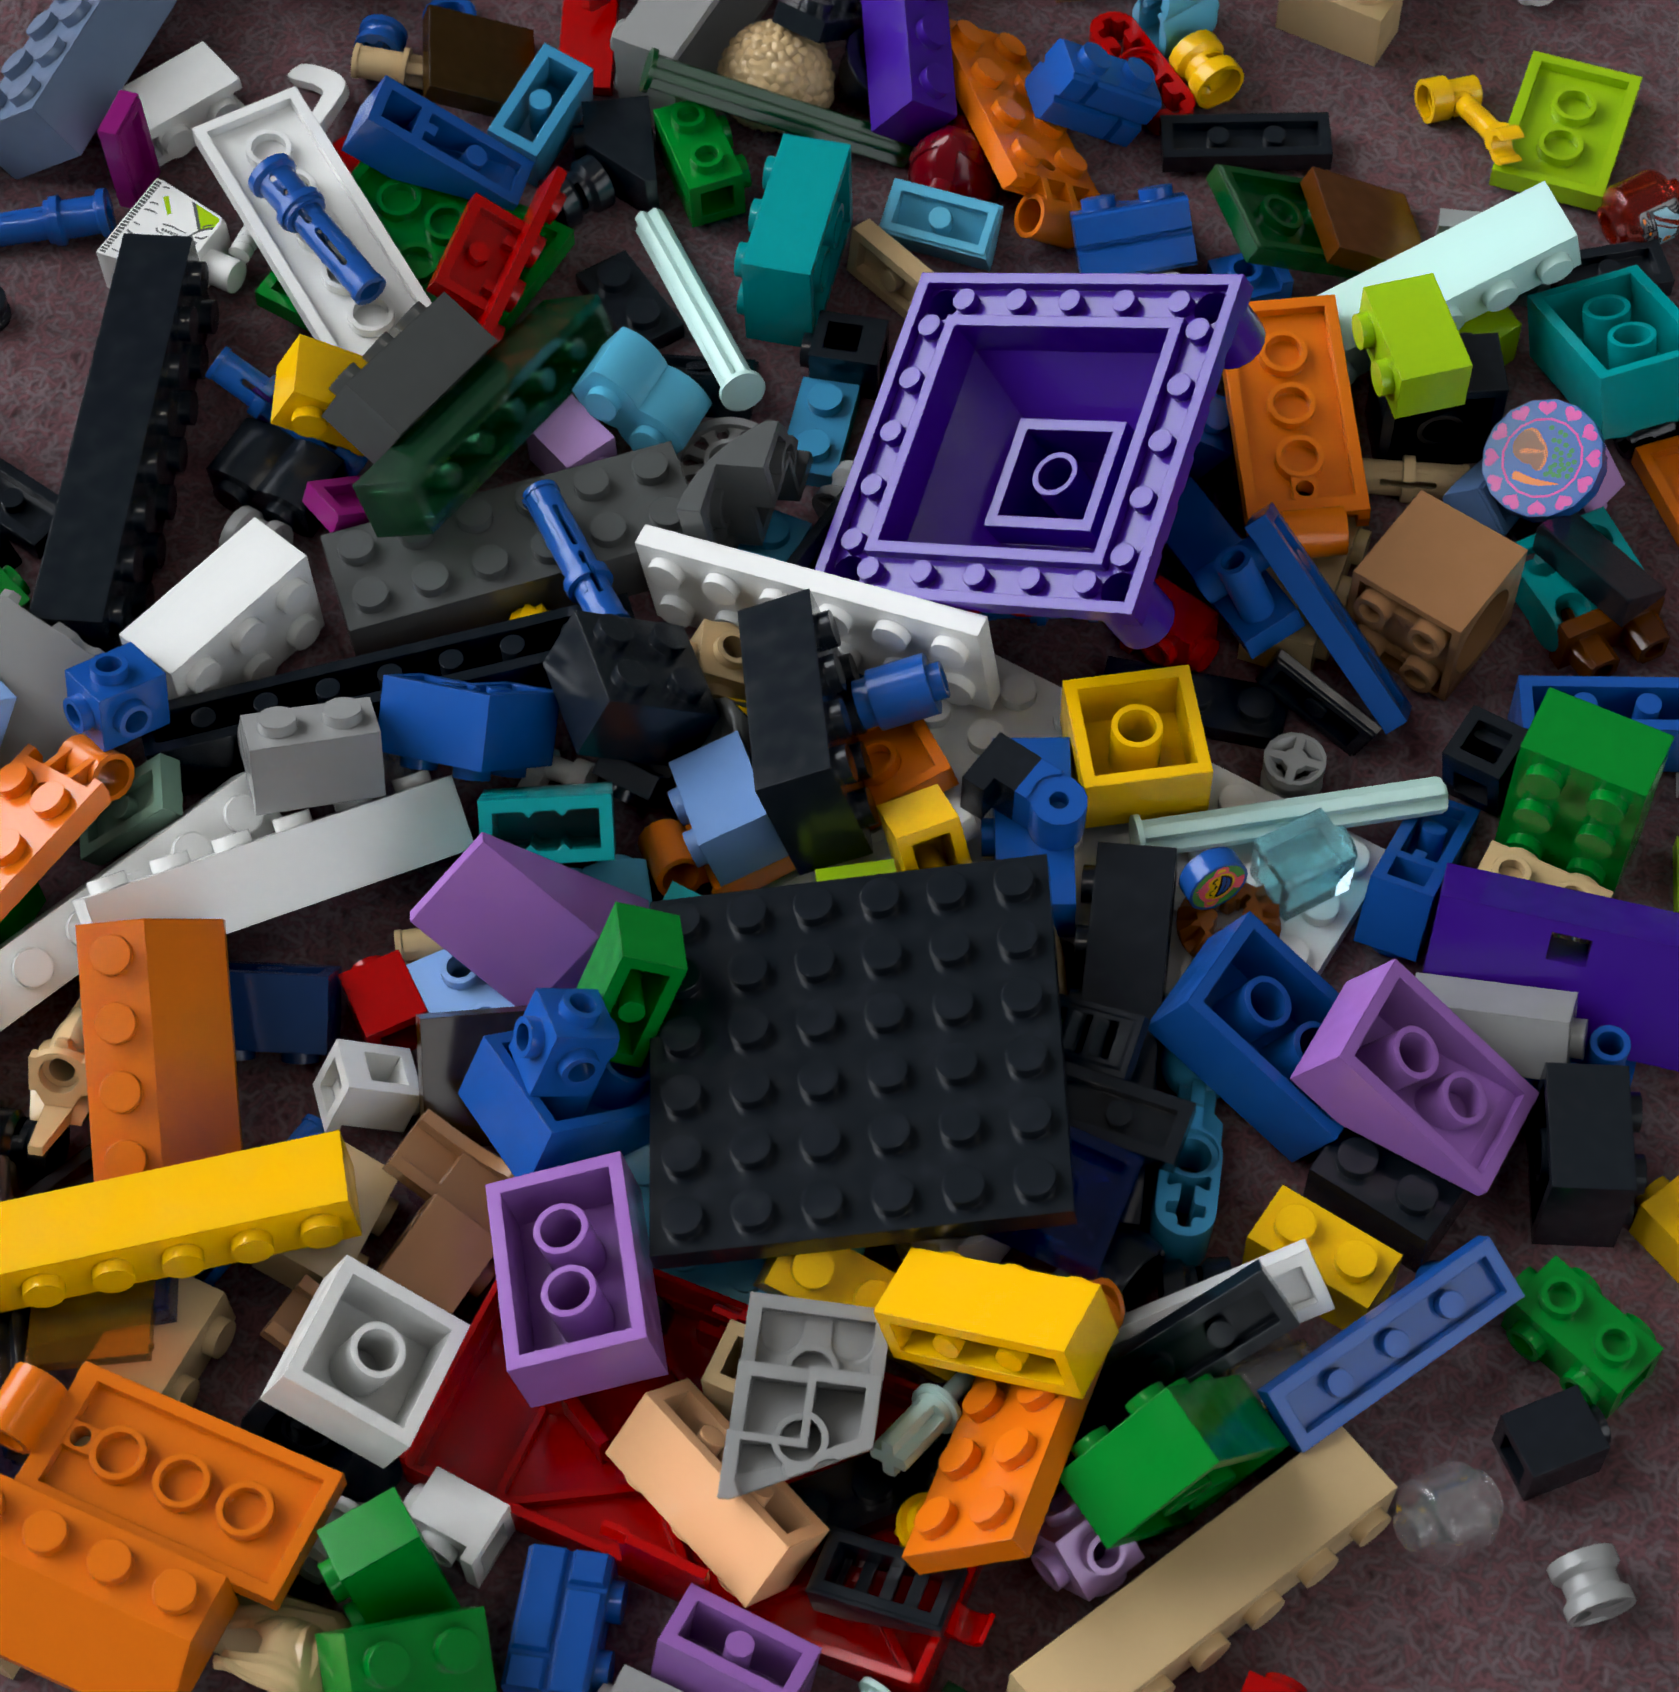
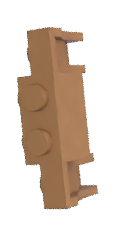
M428 1109L420 1116L382 1168L425 1200V1202L375 1271L452 1314L467 1292L477 1298L496 1275L494 1259H492L493 1248L485 1184L513 1178L514 1175L503 1159L478 1145L432 1110ZM307 1274L303 1276L259 1335L284 1353L320 1284Z

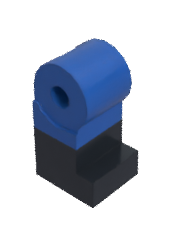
M1000 732L963 775L960 807L981 820L993 808L1028 829L1032 841L1039 847L1049 851H1064L1080 842L1084 834L1088 796L1084 788L1076 780L1063 773L1061 769Z

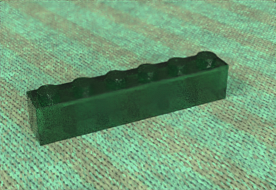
M598 294L543 300L352 485L377 538L434 534L573 393V387L601 346L615 334Z

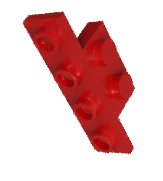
M557 166L537 189L523 220L476 192L468 201L426 289L427 292L436 297H439L445 291L497 340L485 357L487 358L493 354L505 333L506 328L498 323L503 312L510 313L524 292L526 282L519 279L524 266L530 269L546 244L547 239L540 235L544 223L550 225L565 203L567 195L562 193L560 188L568 171L560 166Z

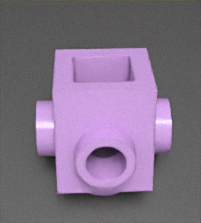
M1065 1488L1053 1496L1032 1550L1034 1554L1031 1556L1032 1563L1037 1572L1052 1589L1059 1591L1064 1588L1089 1602L1095 1597L1104 1596L1117 1589L1125 1581L1127 1571L1145 1558L1136 1542L1107 1549Z

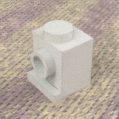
M336 1039L313 1082L324 1132L340 1130L342 1125L404 1132L412 1116H416L420 1112L418 1075L410 1048Z
M438 1466L425 1485L422 1483L416 1484L403 1502L438 1564L451 1567L455 1560L459 1561L466 1581L477 1588L481 1586L516 1530L509 1504Z

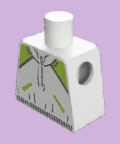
M156 178L96 251L107 288L111 286L124 233L193 237L199 261H205L208 266V287L212 285L226 292L235 293L242 286L247 271L244 261L234 258L228 253L232 244L226 222L223 218Z

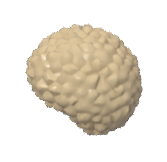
M772 19L754 22L737 32L736 36L730 39L729 46L724 48L722 58L718 62L717 73L826 109L832 106L835 97L833 81L836 76L831 70L832 61L828 58L825 43L818 44L772 22ZM730 114V116L737 119L738 123L748 126L752 130L760 129L764 133L767 131L771 133L776 131L778 133H787Z

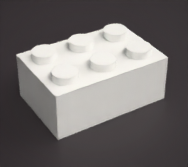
M254 517L119 634L122 645L132 642L166 673L168 700L274 676L277 667L296 650H304L313 644L325 623L307 555Z

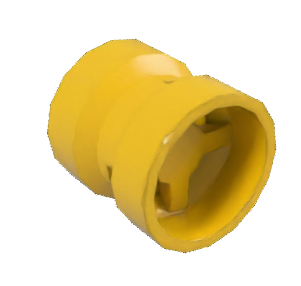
M1198 30L1190 33L1180 40L1170 54L1169 64L1183 82L1189 84L1188 88L1193 93L1196 103L1204 109L1212 108L1232 99L1244 82L1242 68L1233 57L1224 55L1222 43L1209 30Z

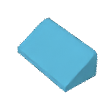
M894 178L879 227L907 250L990 271L994 260L1004 207Z

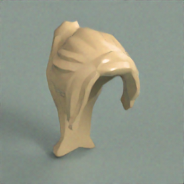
M238 1595L237 1599L240 1604L214 1650L215 1653L220 1654L213 1656L214 1670L234 1674L267 1692H323L315 1634L353 1627L349 1619L341 1612L326 1609L290 1595H286L278 1611Z

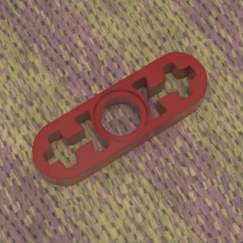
M1111 11L1102 13L1093 19L1089 29V42L1098 44L1109 55L1124 60L1137 57L1146 62L1156 75L1155 82L1159 93H1162V103L1166 108L1159 110L1149 123L1145 125L1152 133L1159 136L1160 115L1194 114L1195 98L1193 93L1134 18L1122 12ZM1123 39V47H1122L1123 53H1122V54H1121V46H1120V44H1119L1116 40Z

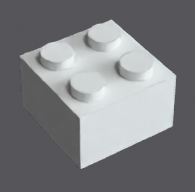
M346 1255L322 1279L266 1385L260 1400L384 1469L410 1448L470 1324L351 1256Z

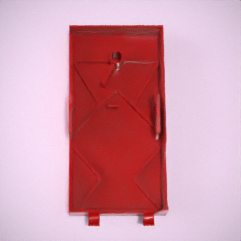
M653 1268L656 1293L671 1305L676 1314L668 1333L663 1337L668 1375L531 1408L507 1372L497 1282L495 1279L474 1317L410 1448L399 1456L407 1482L414 1485L418 1483L425 1485L438 1466L509 1504L511 1508L510 1513L517 1531L551 1546L567 1548L569 1551L578 1549L607 1553L615 1558L619 1576L678 1602L681 1601L688 1587L693 1583L821 1647L822 1651L818 1664L858 1682L864 1676L871 1677L891 1692H927L951 1639L972 1647H981L996 1614L992 1612L990 1614L978 1613L967 1608L966 1604L984 1565L967 1567L968 1575L943 1638L842 1619L813 1610L805 1589L819 1556L806 1562L788 1589L745 1608L735 1596L728 1593L721 1586L717 1576L692 1548L673 1533L670 1524L642 1493L629 1485L623 1472L605 1454L646 1392L689 1378L703 1393L701 1379L730 1319L746 1324L748 1304ZM887 1372L884 1373L874 1443L912 1405V1393L920 1386L919 1384ZM959 1400L957 1403L962 1411L963 1401ZM860 1455L785 1480V1482L787 1484L792 1483L794 1481L810 1476L812 1474H815L817 1472H820L822 1470H825L847 1460L853 1459ZM896 1525L868 1536L900 1546L899 1538L893 1534ZM853 1566L845 1587L855 1588L863 1568ZM878 1571L869 1594L879 1596L887 1577V1572ZM903 1576L894 1602L904 1604L914 1577ZM929 1580L918 1609L931 1613L942 1585L941 1582Z

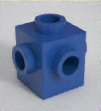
M132 642L108 652L100 653L87 661L65 669L68 696L63 700L65 716L77 733H85L103 752L170 724L166 673Z
M536 988L523 1016L519 1017L515 1023L513 1038L508 1047L529 1097H592L609 1060L617 1052L620 1037L617 1024L610 1017L598 989Z

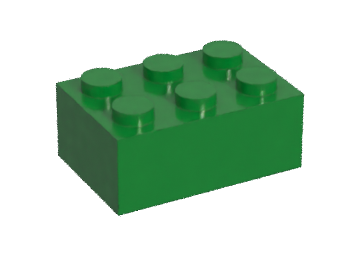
M1549 687L1520 746L1494 841L1508 847L1526 849L1539 860L1566 872L1581 873L1589 876L1599 886L1615 893L1640 839L1675 736Z
M1207 1373L1192 1383L1186 1377H1183L1166 1388L1159 1381L1138 1393L1125 1405L1126 1410L1131 1416L1112 1431L1106 1425L1093 1430L1071 1448V1453L1075 1460L1063 1469L1059 1480L1104 1546L1110 1549L1183 1528L1290 1444L1240 1374L1214 1379L1210 1373Z

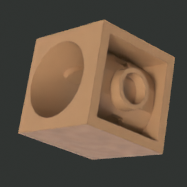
M1421 490L1353 571L1346 610L1386 668L1400 675L1404 683L1411 689L1420 693L1429 692L1445 702L1510 621L1528 549Z

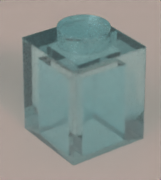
M1320 807L1255 839L1250 875L1258 886L1264 884L1267 896L1273 903L1279 904L1280 917L1285 922L1350 889L1357 859V849L1349 832L1341 825L1335 826Z

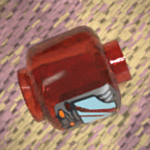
M1644 169L1608 187L1603 195L1602 206L1597 209L1598 223L1610 245L1629 241L1644 243L1658 238L1659 243L1662 244L1675 238L1679 234V181L1675 178L1668 180L1658 170Z

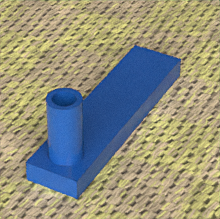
M1190 476L1179 498L1174 522L1164 546L1197 588L1193 572L1216 558L1214 566L1228 595L1214 604L1209 601L1208 603L1219 613V617L1249 656L1254 659L1306 625L1298 609L1266 570L1260 573L1250 551L1244 546H1234L1242 541V539Z
M1273 502L1253 514L1244 527L1249 536L1234 546H1244L1250 551L1260 573L1269 567L1273 569L1385 734L1387 735L1406 723L1412 705ZM1216 558L1193 572L1196 585L1204 597L1212 604L1228 595L1214 566Z
M1476 1236L1442 1261L1430 1260L1423 1263L1416 1272L1415 1280L1266 1383L1257 1392L1284 1437L1289 1442L1292 1450L1304 1453L1522 1299L1525 1295L1490 1236Z

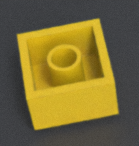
M1189 664L1062 680L1060 725L1063 737H1070L1071 778L1084 788L1088 796L1085 828L1129 823L1130 815L1138 814L1141 820L1208 810L1213 768Z

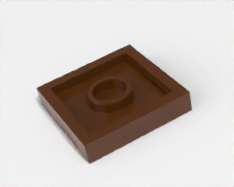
M1314 166L1311 167L1301 180L1300 184L1327 263L1363 273L1422 243L1405 194Z

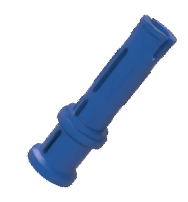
M277 153L260 162L249 177L248 187L256 197L265 198L277 212L276 220L283 230L298 233L321 262L351 294L355 303L360 306L366 305L378 298L386 286V280L374 270L349 237L343 233L326 213V204L322 193L313 186H307L296 173V164L293 159L285 153ZM275 176L277 179L272 182L270 178ZM329 240L347 260L346 265L328 245Z
M106 187L95 189L94 195L62 200L59 195L49 196L47 200H43L40 207L0 213V247L48 239L52 245L56 244L60 247L68 245L70 239L102 234L107 239L116 228L113 204Z

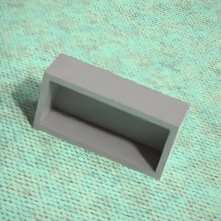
M638 0L627 18L620 19L617 22L610 39V48L614 52L616 66L614 86L618 91L619 98L649 96L651 125L655 127L654 109L685 100L649 89L647 93L639 91L642 72L651 48L659 49L660 56L718 74V62L722 58L724 48L729 46L730 39L735 37L737 32L745 26L759 21L773 0Z

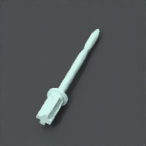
M1074 1251L1052 1275L1069 1277L1072 1261L1078 1252ZM957 1372L943 1387L932 1383H923L912 1393V1405L876 1440L873 1450L870 1451L872 1458L882 1462L883 1472L893 1477L900 1471L905 1472L942 1433H953L957 1420L962 1414L957 1402L971 1389L976 1376Z

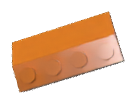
M143 918L75 925L94 1182L242 1151L243 1141L225 920Z
M0 1473V1658L73 1692H192L240 1604L228 1576Z

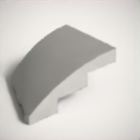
M4 589L0 593V680L17 698L0 747V769L9 764L28 743L37 748L43 756V762H46L58 752L64 741L71 736L79 734L69 724L63 709V700L68 697L65 669L87 661L100 653H104L100 648L86 644L76 632L61 622L51 627L21 607L19 602L22 596L8 589Z
M750 1291L730 1424L726 1432L718 1499L730 1500L873 1450L888 1352V1344L873 1313L875 1308Z

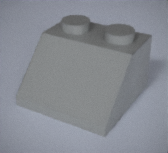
M338 697L322 704L293 708L275 706L266 708L258 713L240 715L237 731L238 745L256 816L386 796L381 731L370 697L357 699Z

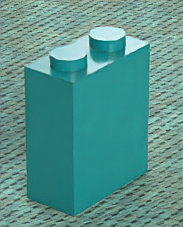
M612 782L484 789L477 801L479 835L481 832L487 833L557 863L615 860L616 837Z

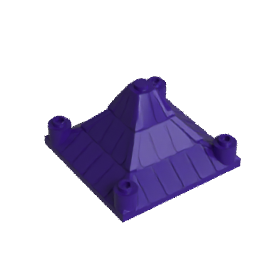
M922 272L814 570L965 611L976 610L984 613L998 614L1018 613L1025 614L1026 616L1072 617L1073 619L1103 621L1126 647L1133 649L1148 648L1159 643L1169 633L1174 623L1175 610L1172 601L1156 584L1154 579L1162 558L1163 546L1168 540L1174 522L1179 498L1184 491L1194 461L1195 449L1199 445L1210 412V403L1215 397L1223 369L1240 368L1251 362L1260 353L1265 343L1266 332L1264 326L1249 305L1254 289L1244 274Z

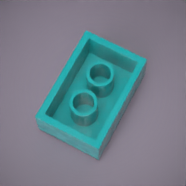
M783 133L777 155H768L765 161L762 177V187L765 190L763 198H754L751 204L748 219V231L751 234L748 243L739 242L736 250L734 276L742 278L737 297V314L745 315L746 338L801 347L805 332L814 333L820 310H826L853 222L851 144Z
M1638 265L1527 296L1530 357L1571 404L1578 406L1597 424L1604 440L1624 438L1632 435L1635 431L1666 422H1679V308Z

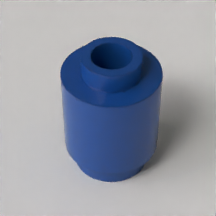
M924 652L864 671L863 678L851 681L856 710L866 730L879 726L882 731H886L942 714L941 700L950 698V689L940 661L930 663Z

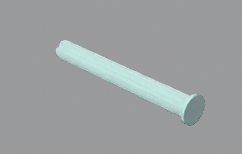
M655 207L649 212L641 210L635 217V221L638 224L636 233L719 383V398L722 404L732 411H743L753 407L762 399L765 393L766 385L762 376L758 372L751 370L664 212Z
M1434 776L1141 820L1138 814H1134L1129 817L1130 844L1177 848L1178 854L1443 814L1448 810L1449 795L1446 784L1440 777Z

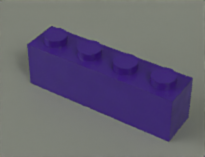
M861 0L871 132L916 147L921 139L940 130L957 117L948 0Z

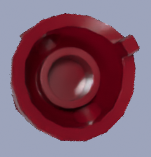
M958 115L946 128L937 130L921 139L916 149L912 150L909 161H911L908 173L909 182L982 201L997 202L1000 195L999 181L966 116Z

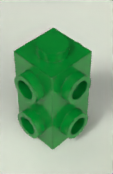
M687 100L654 109L657 150L692 227L746 213L744 189L752 186L751 174L744 155H734L731 148L733 147V137L726 116L724 114L716 116L712 108Z
M1555 1255L1539 1272L1529 1266L1515 1278L1525 1296L1506 1309L1500 1326L1506 1330L1509 1343L1521 1356L1532 1362L1540 1360L1560 1378L1559 1383L1563 1390L1578 1385L1587 1404L1598 1406L1607 1419L1653 1373L1664 1348L1656 1342L1654 1333L1644 1321L1633 1314H1624L1602 1295L1597 1282L1587 1272L1577 1267H1569Z

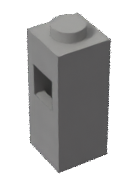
M1416 972L1415 977L1523 1078L1540 1080L1545 1062L1571 1063L1572 1058L1583 1060L1588 1034V1019L1576 1018L1578 992Z

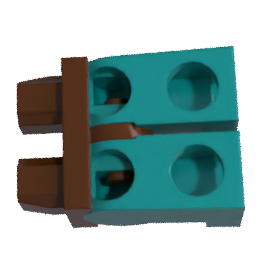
M1604 506L1581 515L1644 570ZM1536 534L1515 542L1528 549L1527 556L1535 553L1532 551ZM1536 553L1534 559L1525 562L1515 602L1529 620L1533 633L1539 643L1550 651L1549 658L1558 670L1571 665L1579 676H1611L1617 671L1620 662L1612 647L1625 643L1638 663L1644 664L1662 656L1670 640L1666 627L1659 617L1665 601L1664 596L1621 628Z

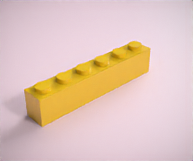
M340 1130L0 1202V1313L27 1307L48 1308L60 1304L64 1299L97 1292L118 1293L131 1288L134 1284L167 1277L188 1278L199 1274L204 1269L237 1262L247 1264L258 1263L267 1260L274 1254L307 1247L314 1249L328 1248L338 1244L341 1240L362 1236L354 1166Z

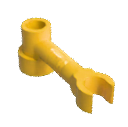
M1444 75L1420 79L1417 82L1414 94L1415 105L1426 124L1449 120L1452 116H1460L1484 139L1485 147L1489 150L1490 156L1496 165L1501 166L1522 161V158L1514 151L1512 140L1525 137L1522 129L1516 124L1510 125L1506 122H1499L1481 105L1483 92L1477 76L1468 75L1448 79Z

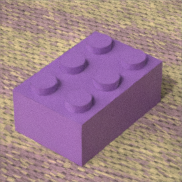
M621 1151L485 1184L506 1368L529 1406L533 1408L668 1375L653 1266L649 1257V1239L642 1191Z

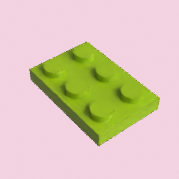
M1533 50L1508 122L1510 125H1518L1524 133V138L1512 140L1513 149L1519 154L1522 161L1501 166L1494 163L1489 185L1521 193L1545 181L1557 202L1600 213L1639 93L1642 77Z

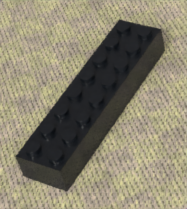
M123 234L29 610L30 613L51 627L61 622L76 632L86 644L100 648L104 652L122 646L119 634L155 603V590L151 580L154 568L162 569L165 562L166 540L162 533L165 520H173L176 514L177 492L174 485L176 472L183 473L187 466L188 446L184 436L187 425L194 426L198 417V396L195 388L197 379H206L205 374L209 367L208 348L205 344L208 334H216L218 329L219 307L217 300L209 298L208 266L205 261H199L194 239L189 236Z

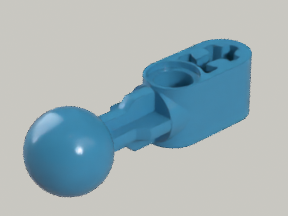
M1161 1044L1159 1069L1165 1083L1177 1094L1176 1097L1195 1102L1196 1113L1174 1174L1158 1168L1156 1170L1147 1233L1162 1244L1165 1252V1257L1162 1260L1181 1259L1186 1265L1198 1266L1206 1256L1217 1214L1223 1160L1221 1146L1223 1123L1215 1115L1216 1099L1220 1098V1096L1168 1048ZM1179 1167L1190 1168L1195 1170L1197 1173L1186 1172L1181 1170ZM1176 1212L1188 1214L1186 1227L1177 1225Z

